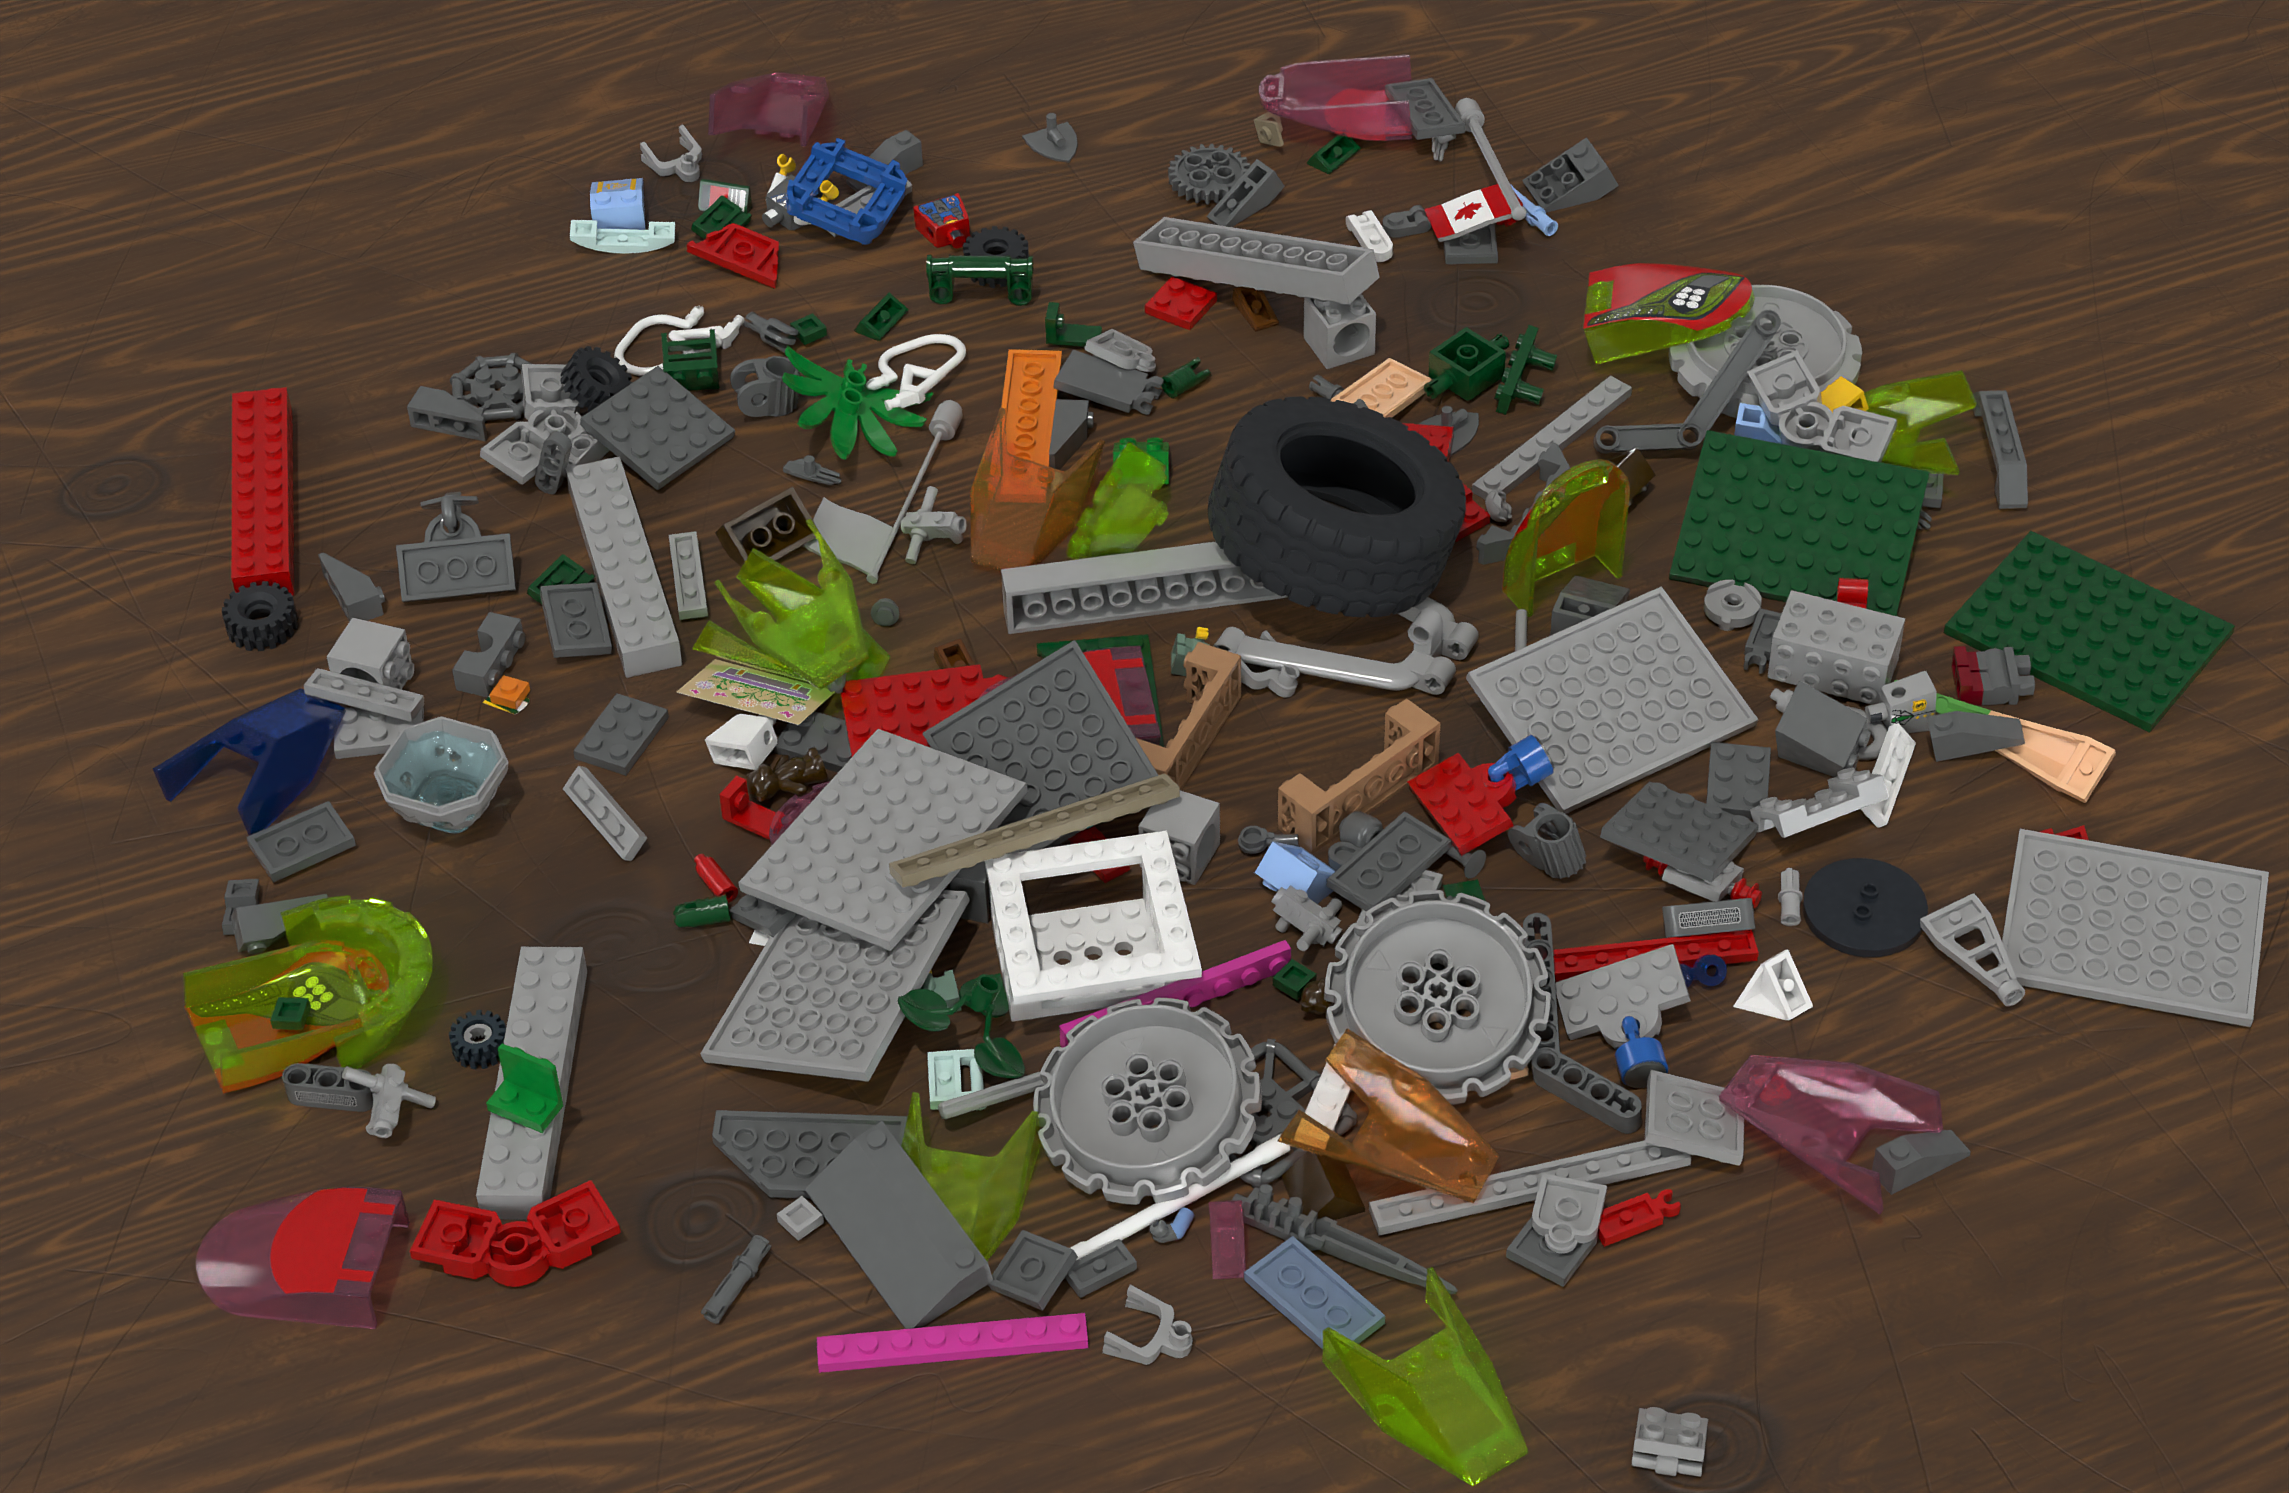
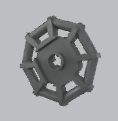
M513 352L505 356L483 358L480 355L475 357L473 363L461 372L454 373L451 376L452 396L484 417L485 422L509 418L518 420L524 413L522 374L518 373L517 368L521 370L522 364L532 363L519 357L518 353ZM503 366H506L505 368L489 369V368H492V367H503ZM463 390L471 391V394L463 395ZM520 399L521 402L516 405L515 402Z

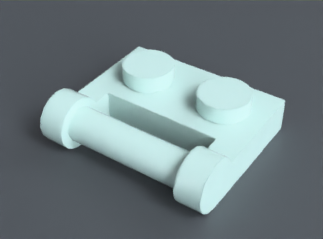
M974 1049L928 1052L931 1110L938 1109V1104L984 1089L983 1069L974 1058ZM960 1065H968L970 1067L971 1091L962 1092Z

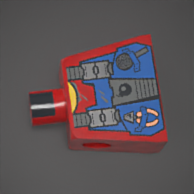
M959 193L913 207L915 228L935 247L941 248L952 245L954 248L959 249L966 243L967 237H970L969 217Z

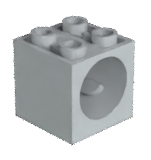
M1362 294L1350 304H1340L1339 302L1328 300L1320 301L1316 298L1304 297V339L1326 369L1375 355L1376 312Z
M352 618L327 655L331 672L401 690L407 680H410L414 674V664L411 660L410 644L407 642L405 629Z
M1179 790L1180 797L1171 799L1165 804H1156L1150 807L1139 825V834L1167 831L1179 881L1195 885L1220 845V803Z

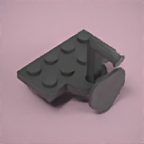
M449 492L443 497L420 502L422 509H441L442 514H439L429 523L425 531L424 542L396 545L402 602L516 590L510 533L482 536L478 525L473 519L461 512V506L478 504L477 496H461V492ZM444 525L449 530V533L444 530Z

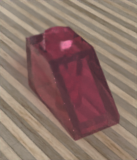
M1242 1200L1209 1202V1232L1213 1279L1244 1278L1246 1264Z

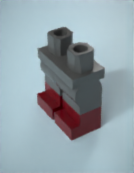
M1954 646L1951 669L1957 700L1975 706L2004 704L2008 702V705H2017L2019 696L2034 695V676H2019L2030 674L2031 661L2029 655H2014L2013 647H2004L2003 650L1993 648L1985 652H1967L1966 646Z

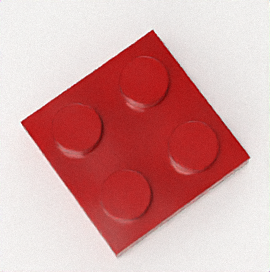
M1172 276L1145 304V314L1191 330L1217 302V293Z

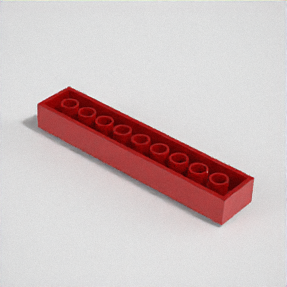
M287 387L232 393L231 578L236 593L239 592V587L243 585L245 588L251 587L250 583L256 582L258 586L262 585V581H268L269 586H272L273 583H278L280 589L285 587L292 596H295L292 408Z

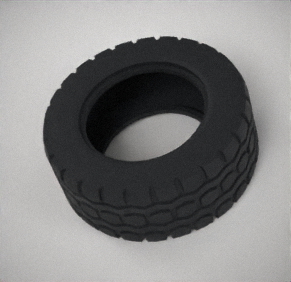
M1303 396L1285 397L1284 400L1279 398L1267 401L1263 405L1260 404L1248 411L1235 425L1208 499V520L1210 529L1213 531V537L1220 549H1224V554L1235 566L1241 567V571L1257 583L1262 582L1263 587L1281 597L1284 595L1288 596L1290 601L1306 607L1312 605L1315 606L1316 610L1331 614L1342 612L1344 616L1365 617L1367 614L1370 617L1389 616L1391 613L1398 614L1410 610L1411 607H1415L1423 602L1434 591L1440 581L1466 513V497L1463 482L1459 479V474L1452 463L1447 462V457L1436 446H1430V441L1414 430L1409 431L1408 426L1391 417L1384 418L1382 413L1366 407L1358 408L1356 404L1336 400L1332 402L1329 398L1309 397L1308 399ZM1330 503L1339 505V506L1344 507V508H1340V507L1335 506V505H1332V504H1330Z

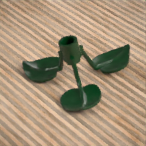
M1000 973L982 974L964 983L959 990L960 1000L951 1008H947V1003L942 996L928 989H915L898 997V1004L904 1015L916 1026L929 1031L947 1029L950 1025L948 1015H953L964 1004L971 1007L975 1012H981L986 1016L983 1034L985 1043L977 1044L974 1049V1058L977 1064L984 1071L995 1076L1004 1078L1023 1077L1025 1067L1017 1048L1005 1038L997 1037L993 1040L990 1038L992 1018L1004 1016L1009 1009Z

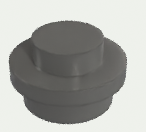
M880 599L872 606L871 617L878 625L890 626L899 619V607L891 599Z

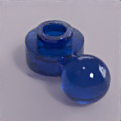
M1714 954L1702 955L1696 960L1692 968L1688 965L1680 964L1687 987L1696 979L1702 984L1715 986L1720 984L1727 974V966L1724 960ZM1709 965H1715L1716 973L1713 976L1707 974L1706 970Z

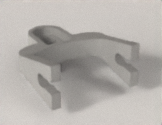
M684 125L679 126V133L682 135L679 137L680 144L690 152L681 155L680 158L661 162L645 142L640 143V149L643 152L641 154V161L658 173V175L669 176L676 173L685 182H693L700 177L698 162L702 159V149Z
M1267 630L1262 632L1260 639L1276 642ZM1233 649L1229 650V652L1235 653ZM1241 660L1242 683L1252 689H1262L1268 686L1281 697H1291L1294 694L1298 684L1296 679L1300 674L1296 666L1285 664L1281 669L1272 668L1262 673H1254Z
M1130 1285L1127 1290L1128 1298L1125 1307L1158 1315L1160 1318L1159 1328L1153 1339L1141 1348L1107 1331L1104 1337L1105 1344L1102 1353L1145 1365L1152 1363L1159 1356L1160 1352L1174 1358L1187 1356L1191 1351L1193 1341L1191 1326L1185 1321H1175L1173 1323L1174 1309L1171 1305Z

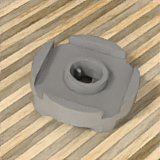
M1722 580L1712 584L1704 598L1703 608L1705 614L1724 631H1731L1734 628L1744 627L1755 622L1761 608L1762 598L1758 590L1752 585L1745 582L1744 587L1734 585L1735 580ZM1728 602H1731L1732 604H1738V605H1729V604H1727V603H1728Z

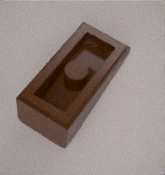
M1243 286L1233 289L1232 300L1255 332L1279 325V320L1262 290Z
M961 638L934 649L933 657L940 669L975 665Z

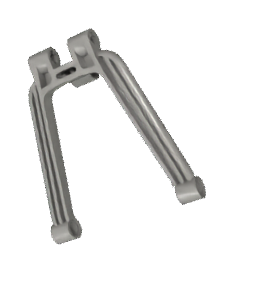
M1427 597L1419 605L1411 607L1410 610L1398 613L1413 622L1408 630V636L1414 643L1412 653L1400 663L1380 662L1246 636L1236 627L1226 628L1213 647L1226 651L1233 649L1236 654L1241 655V660L1245 663L1281 669L1285 664H1291L1296 666L1302 674L1394 691L1413 687L1438 695L1444 692L1456 673L1454 663L1441 655L1456 660L1466 658L1477 642L1479 633L1469 623H1455L1454 616L1448 608Z

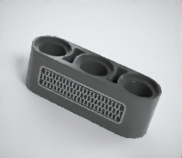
M1752 898L1662 907L1665 938L1755 929Z
M297 1063L288 1066L282 1073L288 1100L294 1105L364 1112L372 1109L374 1100L372 1097L373 1092L370 1091L369 1087L342 1078L345 1069L343 1067ZM356 1069V1070H359V1071H362V1072L371 1074V1073H369V1072L366 1071V1070Z

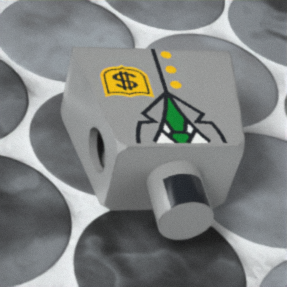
M1927 671L1884 685L1880 691V703L1865 707L1868 722L1883 721L1887 731L1889 726L1897 723L1907 733L1930 731L1927 717L1935 715L1937 691Z

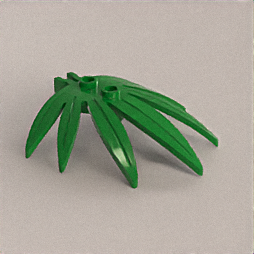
M787 345L785 350L786 356L794 367L806 377L784 372L782 376L783 382L789 388L802 395L826 396L808 407L801 414L797 424L803 429L815 428L827 419L831 411H834L830 437L832 446L840 458L847 459L854 448L857 437V419L860 421L865 438L877 451L890 457L896 456L897 448L871 410L882 419L895 425L921 427L925 424L927 418L902 408L896 407L887 411L884 401L895 398L896 394L900 393V390L880 388L874 391L868 390L865 385L866 377L864 375L867 368L866 364L862 363L857 371L852 366L853 360L848 359L843 370L844 377H840L806 359ZM927 392L922 403L929 401L932 398L933 392Z

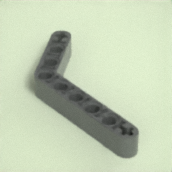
M1542 913L1530 914L1523 921V929L1528 935L1524 946L1529 949L1537 948L1548 973L1546 986L1540 987V989L1549 992L1551 995L1547 1027L1544 1031H1535L1541 1039H1549V1041H1540V1046L1531 1059L1533 1080L1538 1086L1619 1132L1625 1134L1634 1133L1642 1125V1105L1639 1097L1560 1053L1551 922ZM1535 934H1541V939L1535 940ZM1543 1066H1550V1067H1552V1068H1550V1069H1542L1541 1067H1543ZM1570 1081H1577V1082H1579V1083H1577V1084H1569L1568 1082H1570ZM1598 1096L1606 1097L1602 1100L1595 1099Z

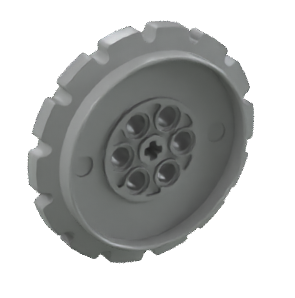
M1752 285V293L1749 300L1730 318L1698 331L1674 324L1671 332V342L1669 344L1671 369L1678 372L1677 381L1690 395L1698 396L1699 398L1704 394L1754 319L1764 310L1775 311L1781 319V325L1751 369L1798 350L1821 392L1840 376L1855 385L1860 373L1862 348L1859 337L1851 334L1852 325L1839 312L1833 311L1822 301L1792 288L1776 285ZM1731 289L1726 290L1717 301L1715 300L1724 291L1712 297H1707L1704 305L1688 312L1693 314L1682 317H1697L1716 306ZM1710 305L1709 307H1707V308H1705V309H1703V310H1701V311H1699V312H1696V311H1698V310H1700V309H1702V308H1704V307ZM1760 319V325L1764 330H1772L1773 324L1769 319ZM1747 375L1721 413L1737 418L1740 403L1760 406L1759 397L1748 380Z
M1441 890L1410 892L1407 903L1402 904L1395 898H1390L1366 911V925L1351 924L1337 943L1335 956L1341 961L1329 963L1325 979L1324 999L1335 1004L1327 1008V1023L1334 1042L1337 1045L1345 1044L1350 1047L1346 1052L1347 1062L1367 1081H1372L1377 1077L1384 1080L1383 1090L1386 1093L1411 1102L1417 1101L1419 1095L1426 1094L1430 1097L1431 1104L1464 1103L1468 1091H1475L1480 1097H1484L1508 1084L1511 1078L1509 1069L1523 1070L1538 1050L1541 1038L1535 1031H1544L1546 1029L1550 1012L1551 995L1549 992L1540 989V987L1546 985L1548 973L1537 948L1529 949L1524 946L1528 936L1526 931L1506 913L1492 916L1489 913L1490 904L1484 900L1463 893H1458L1454 900H1447ZM1440 963L1446 969L1438 971L1433 969L1431 965ZM1412 976L1418 981L1412 984L1405 982L1403 978ZM1468 980L1473 985L1471 987H1463L1458 981ZM1410 1005L1417 1011L1406 1013L1401 1008ZM1466 1009L1472 1015L1462 1017L1456 1011ZM1438 1022L1443 1028L1434 1030L1428 1024Z
M1156 998L1152 1005H1142L1140 999L1122 1002L1108 1007L1107 1015L1099 1019L1091 1015L1077 1024L1066 1034L1069 1044L1066 1047H1055L1049 1054L1040 1071L1045 1085L1037 1087L1034 1092V1118L1037 1126L1043 1127L1038 1131V1136L1051 1163L1054 1166L1064 1164L1062 1171L1065 1178L1084 1192L1092 1194L1097 1189H1102L1107 1201L1133 1205L1139 1204L1144 1196H1152L1155 1203L1175 1200L1189 1194V1186L1192 1183H1200L1202 1186H1207L1219 1178L1231 1167L1228 1156L1232 1153H1243L1256 1130V1122L1251 1114L1259 1112L1262 1105L1260 1077L1257 1072H1252L1256 1069V1062L1241 1034L1231 1035L1229 1022L1217 1013L1205 1007L1196 1012H1191L1187 1001L1173 998ZM1176 1077L1173 1080L1167 1081L1169 1078ZM1183 1104L1180 1107L1174 1108L1175 1105ZM1122 1119H1128L1125 1122H1119ZM1153 1125H1159V1126L1156 1127V1128H1151V1129H1150V1127L1153 1126Z

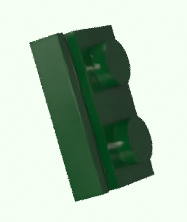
M721 195L692 223L691 231L706 240V234L719 231L732 223L745 227L751 221L752 214L744 213L741 207Z
M562 554L528 587L527 594L542 604L540 586L594 583L595 575H589L582 566Z

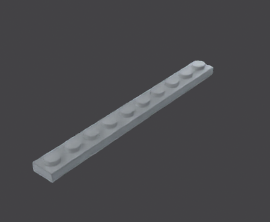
M1644 1140L1369 1202V1212L1378 1235H1384L1536 1200L1542 1173L1605 1185L1689 1166L1691 1164V1155L1686 1152L1645 1143Z

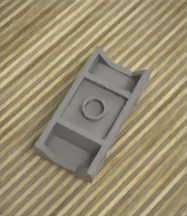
M1847 768L1838 771L1837 777L1827 780L1829 789L1816 792L1814 794L1815 797L1812 799H1797L1794 801H1781L1777 797L1763 799L1759 802L1760 806L1750 809L1753 822L1758 825L1757 832L1776 827L1781 837L1785 838L1888 798L1883 775L1872 774L1869 770L1855 771V768Z

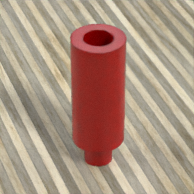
M698 854L694 859V862L697 864L695 867L697 874L715 896L726 894L728 903L732 902L738 895V888L713 857Z

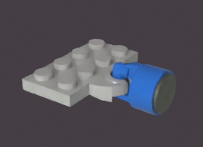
M1673 944L1555 983L1557 999L1570 1041L1601 1031L1607 1043L1615 1049L1619 1047L1615 1053V1059L1621 1080L1625 1085L1633 1088L1647 1087V1079L1651 1070L1668 1073V1065L1660 1041L1652 1037L1655 1034L1659 1035L1662 1025V1010L1691 1001Z

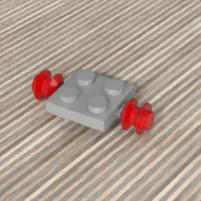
M1647 856L1643 858V862L1646 863V870L1649 871L1653 867H1657L1658 874L1660 876L1663 875V881L1711 901H1720L1726 894L1730 895L1731 900L1752 898L1753 908L1755 909L1761 900L1762 891H1759V884L1755 883L1752 887L1747 886V879L1742 878L1744 868L1734 865L1732 861L1712 882H1709Z

